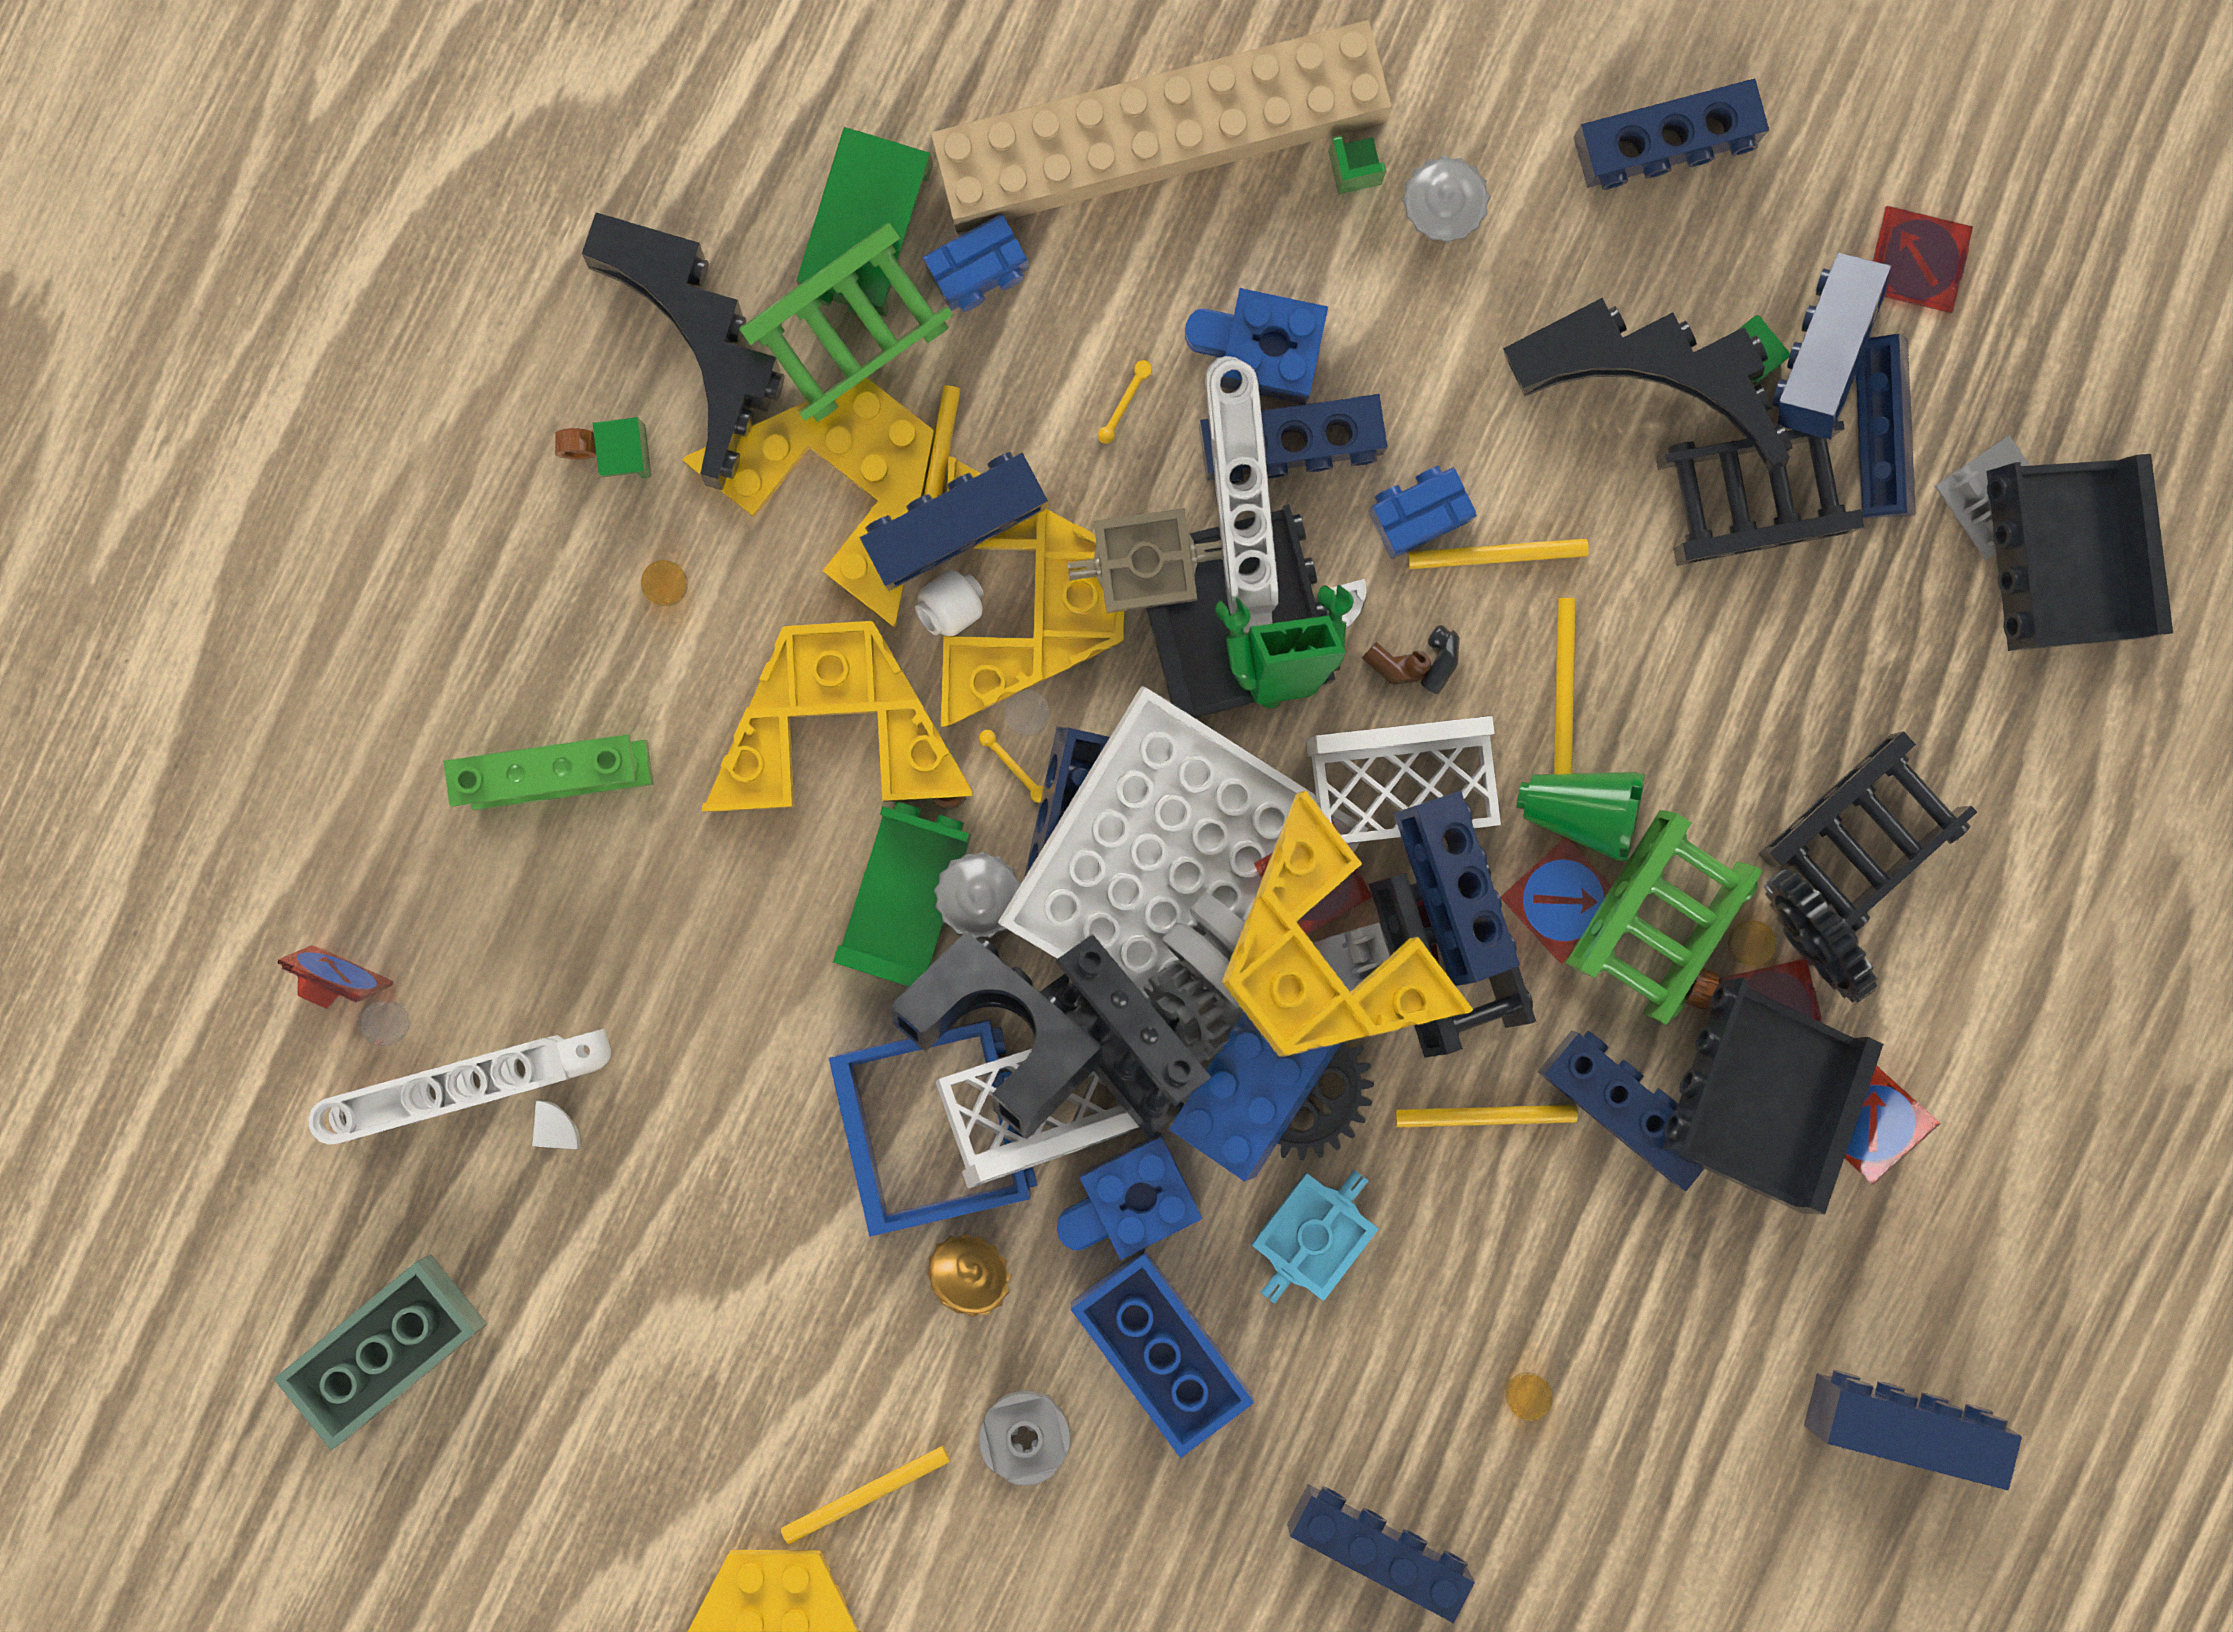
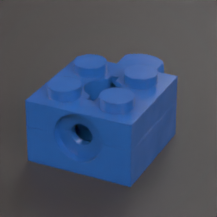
M1239 288L1234 315L1205 308L1195 310L1189 316L1185 325V341L1188 348L1196 353L1220 358L1225 356L1235 357L1250 365L1256 373L1259 395L1305 405L1311 392L1328 306ZM1232 369L1224 373L1220 380V387L1237 390L1242 380L1240 372Z
M1159 1132L1150 1139L1147 1138L1080 1172V1180L1089 1197L1062 1211L1058 1217L1057 1232L1062 1243L1071 1250L1086 1249L1109 1237L1120 1260L1202 1220V1215L1161 1132Z

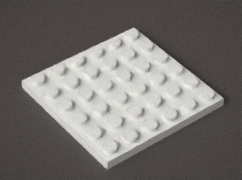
M1141 686L998 923L1057 959L1093 934L1141 993L1148 998L1149 996L1143 988L1149 984V978L1163 968L1167 969L1172 965H1176L1179 971L1184 969L1180 964L1181 961L1162 942V938L1176 923L1187 924L1202 937L1205 936V933L1193 921L1190 908L1205 892L1215 897L1245 923L1295 795L1306 790L1316 804L1317 797L1314 793L1156 693ZM1336 809L1331 816L1332 825L1340 835L1349 834L1358 823V821L1339 809ZM1363 826L1360 832H1367L1368 828ZM1360 842L1347 843V845L1355 852ZM1299 919L1296 922L1303 932L1306 933L1313 920ZM1216 994L1215 996L1218 1001L1215 1004L1225 1009V1012L1220 1015L1221 1019L1230 1025V1028L1225 1031L1228 1036L1244 1011L1240 1005L1236 1009Z

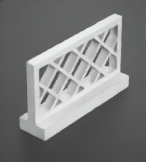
M1492 716L1317 735L1307 738L1308 757H1312L1318 807L1331 824V816L1340 804H1343L1360 818L1349 834L1341 835L1346 843L1401 837L1397 824L1393 829H1384L1370 817L1384 799H1387L1400 811L1408 808L1390 793L1403 774H1406L1423 788L1410 807L1421 804L1428 794L1435 799L1444 796L1434 786L1445 771L1449 769L1466 783L1461 790L1464 799L1471 789H1474L1485 798L1487 818L1472 819L1473 827L1481 828L1501 825L1490 735L1494 734ZM1478 746L1481 765L1474 775L1470 777L1456 766L1453 761L1463 748ZM1453 749L1448 757L1439 752L1440 750ZM1422 752H1428L1442 763L1429 782H1426L1409 768L1418 754ZM1410 754L1404 762L1396 757V755ZM1385 757L1398 768L1385 787H1382L1365 773L1375 758ZM1366 759L1360 768L1351 761ZM1341 762L1354 773V776L1341 792H1338L1327 783L1325 763ZM1481 776L1483 780V787L1479 783H1477ZM1360 778L1379 793L1365 813L1346 798ZM1328 793L1335 798L1331 806L1329 804ZM1365 824L1369 825L1373 830H1375L1368 832H1360V830L1363 828Z
M1032 1049L935 1081L966 1168L962 1171L968 1189L1131 1133L1140 1127L1117 1099L1118 1106L1108 1110H1104L1089 1102L1097 1082L1105 1085L1094 1071L1088 1076L1091 1079L1083 1098L1072 1093L1066 1099L1079 1106L1072 1122L1064 1124L1049 1116L1028 1139L1007 1130L1009 1124L1004 1119L1001 1126L978 1115L987 1095L992 1096V1093L996 1090V1088L992 1087L998 1071L1006 1068L1014 1072L1020 1066L1018 1064L1026 1060ZM989 1074L986 1082L977 1079V1077ZM966 1082L981 1090L972 1111L956 1103L951 1086ZM1085 1110H1087V1111H1089V1112H1091V1113L1094 1114V1115H1091V1116L1082 1118V1116H1083ZM961 1116L968 1119L966 1125H964ZM974 1123L997 1134L990 1150L975 1155L969 1139ZM1044 1124L1053 1127V1129L1041 1132ZM1003 1137L1006 1138V1139H1008V1140H1010V1141L1012 1142V1143H1009V1144L1000 1146Z

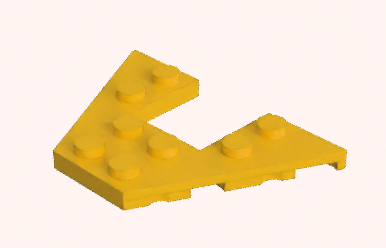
M866 377L835 399L839 407L818 422H816L813 416L805 421L799 414L798 410L808 404V401H805L751 426L748 436H740L736 452L740 453V461L736 475L733 479L727 478L723 491H720L755 518L806 452L812 449L877 501L823 569V572L895 628L898 622L897 618L904 584L891 591L887 590L860 537L868 533L866 526L873 521L890 515L891 519L894 520L908 512L906 506L909 503L922 497L935 432ZM706 447L684 456L682 459L685 464L699 475Z
M948 456L947 484L967 473H971L973 478L982 474L961 463L956 458ZM1046 509L971 548L1036 551L1034 638L943 636L941 727L947 728L1124 643L1125 611L1106 613L1104 592L1097 577L1072 581L1069 579V572L1072 571H1068L1067 562L1094 559L1097 543L1096 536L1091 531Z
M873 621L783 626L780 631L772 656L766 663L759 678L760 682L749 707H746L736 729L733 743L728 754L723 758L720 772L707 801L702 805V812L795 807L791 717L877 712L883 802L974 797V792Z
M1306 790L1295 795L1223 977V985L1278 1056L1295 1054L1352 1039L1470 1013L1473 1008L1418 937L1410 938L1350 992L1296 921L1362 864Z
M730 1550L688 1632H861V1630H858L846 1606L847 1602L840 1587L835 1584L830 1573V1567L821 1550Z

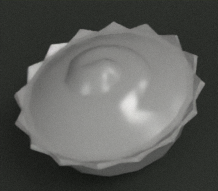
M1443 155L1437 160L1427 159L1422 167L1413 169L1412 178L1405 183L1406 194L1402 201L1406 207V218L1414 224L1417 232L1424 233L1430 240L1440 239L1449 243L1454 239H1466L1470 232L1479 229L1481 220L1488 215L1487 204L1491 197L1486 191L1487 180L1479 176L1477 166L1467 165L1462 157L1451 159Z
M984 851L976 855L966 852L961 859L951 860L948 869L939 874V884L934 889L937 896L935 908L942 914L943 924L951 926L956 935H963L967 931L976 939L980 937L991 939L997 932L1007 930L998 921L1020 887L1021 882L1015 877L1014 868L1005 865L1001 857H991Z

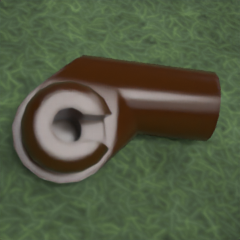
M1377 642L1362 657L1387 682L1394 685L1418 682L1424 678L1426 672L1431 667L1430 657L1423 651L1418 650L1412 654L1393 657Z

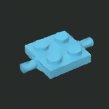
M1354 1169L1342 1187L1337 1191L1334 1188L1324 1186L1307 1172L1302 1175L1251 1242L1255 1249L1270 1259L1276 1270V1273L1267 1285L1260 1291L1266 1298L1269 1296V1300L1276 1304L1291 1282L1306 1287L1323 1301L1327 1298L1379 1230L1376 1225L1359 1213L1353 1203L1354 1199L1369 1182L1368 1179L1363 1175L1361 1176Z

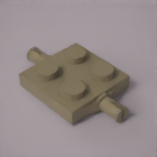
M1182 508L1094 521L1097 543L1094 559L1067 562L1068 571H1072L1069 572L1070 581L1097 577L1104 592L1106 613L1197 601L1194 578L1197 562L1224 560L1221 540L1194 544L1187 529L1185 509Z

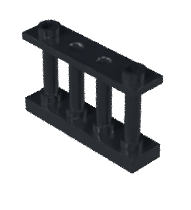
M1843 420L1838 421L1832 437L1845 429ZM1796 430L1786 431L1792 445L1804 442L1809 443L1821 509L1817 510L1818 517L1802 520L1801 514L1795 513L1785 465L1771 473L1769 472L1777 517L1773 518L1774 526L1758 529L1756 521L1751 522L1738 456L1740 454L1756 452L1753 445L1747 439L1699 448L1695 447L1694 441L1678 443L1667 447L1668 453L1656 461L1657 468L1660 470L1676 467L1689 534L1685 535L1686 542L1673 548L1676 565L1680 566L1853 533L1863 528L1864 523L1861 509L1846 512L1845 505L1839 504L1827 439ZM1720 458L1733 526L1729 527L1730 534L1713 537L1712 530H1707L1694 463Z
M1904 731L1890 734L1759 853L1770 867H1780L1784 864L1788 867L1794 866L1810 885L1821 893L1827 904H1831L1837 914L1849 924L1854 933L1869 921L1870 916L1867 912L1945 841L1951 844L1961 838L1971 827L1967 821L1977 813L1972 806L1957 807L1951 812L1907 764L1909 758L1906 756V753L1916 744ZM1884 773L1888 777L1893 775L1938 824L1919 842L1874 794L1876 788L1872 784ZM1851 803L1855 807L1860 805L1904 853V856L1886 872L1879 867L1840 824L1843 819L1839 814ZM1818 833L1821 837L1827 835L1871 884L1852 903L1807 854L1809 848L1806 844Z
M1487 863V868L1491 877V870ZM1406 873L1369 883L1391 955L1410 938L1415 937L1421 940L1432 955L1431 945L1437 944L1432 926L1423 927L1417 908V902L1422 901L1417 883L1411 885ZM1458 880V888L1463 893L1462 885ZM1473 924V931L1477 938V929ZM1519 966L1489 977L1495 1001L1475 1007L1470 1013L1414 1025L1424 1058L1448 1055L1463 1049L1459 1033L1501 1017L1505 1028L1537 1022L1532 1009L1533 1000L1525 987Z
M1092 934L1057 959L1056 963L1065 974L1042 989L1040 993L1044 997L1047 995L1055 997L1065 1007L1066 1015L1078 1025L1081 1023L1088 1025L1098 1034L1101 1039L1100 1044L1102 1045V1062L1094 1072L1150 1139L1176 1119L1185 1105L1182 1100L1209 1081L1211 1076Z

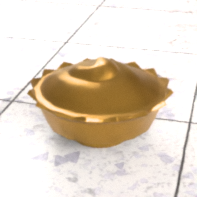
M967 1233L959 1237L949 1235L945 1242L936 1244L935 1252L929 1256L930 1267L927 1275L931 1281V1290L942 1305L957 1314H966L971 1317L979 1314L990 1315L994 1308L1003 1305V1298L1010 1293L1008 1283L1012 1276L1006 1269L1007 1260L999 1255L997 1246L987 1244L982 1236L973 1238Z

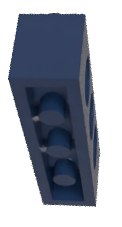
M1754 78L1583 123L1573 138L1587 188L1601 185L1602 190H1608L1626 184L1628 182L1627 177L1644 173L1646 179L1655 178L1672 170L1671 166L1687 162L1688 167H1696L1714 160V154L1731 151L1732 156L1751 152L1758 148L1757 143L1768 133L1769 126L1756 79ZM1713 118L1720 121L1724 127V134L1717 135L1710 132L1706 126V119ZM1673 130L1678 133L1681 138V145L1672 146L1666 143L1663 139L1662 131ZM1621 141L1633 143L1637 147L1639 155L1634 158L1623 155L1618 143Z
M1380 394L1261 411L1267 479L1286 476L1289 474L1288 468L1306 466V472L1326 471L1333 468V462L1350 460L1351 466L1368 465L1377 462V456L1383 455L1387 449ZM1202 419L1199 424L1206 480L1215 479L1209 419ZM1333 425L1344 427L1349 434V442L1342 446L1333 445L1326 437V429ZM1287 432H1297L1304 438L1305 448L1299 452H1290L1282 446L1281 436ZM1248 464L1235 466L1230 473V483L1243 482V475L1250 474V466Z
M1056 727L1024 878L1108 742L1109 736L1068 727Z
M1462 792L1451 793L1393 813L1447 974L1453 984L1460 986L1476 983L1520 966L1516 954V942L1506 925L1501 910V898L1494 889L1487 868V857L1483 848L1479 845L1472 824V813L1468 804L1464 801ZM1443 837L1447 841L1448 851L1444 847ZM1458 880H1459V882H1460L1461 885H1462V889H1463V893H1462V894L1460 893V891H1459V889H1458ZM1473 924L1477 929V938L1473 933Z

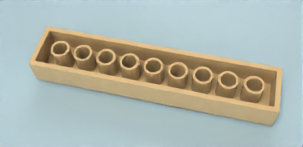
M1365 20L931 132L955 230L956 233L974 229L1001 213L1006 220L1385 123L1388 120L1392 104L1370 21Z

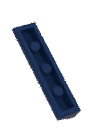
M1901 334L1870 337L1856 373L1862 517L1915 516L1908 340Z

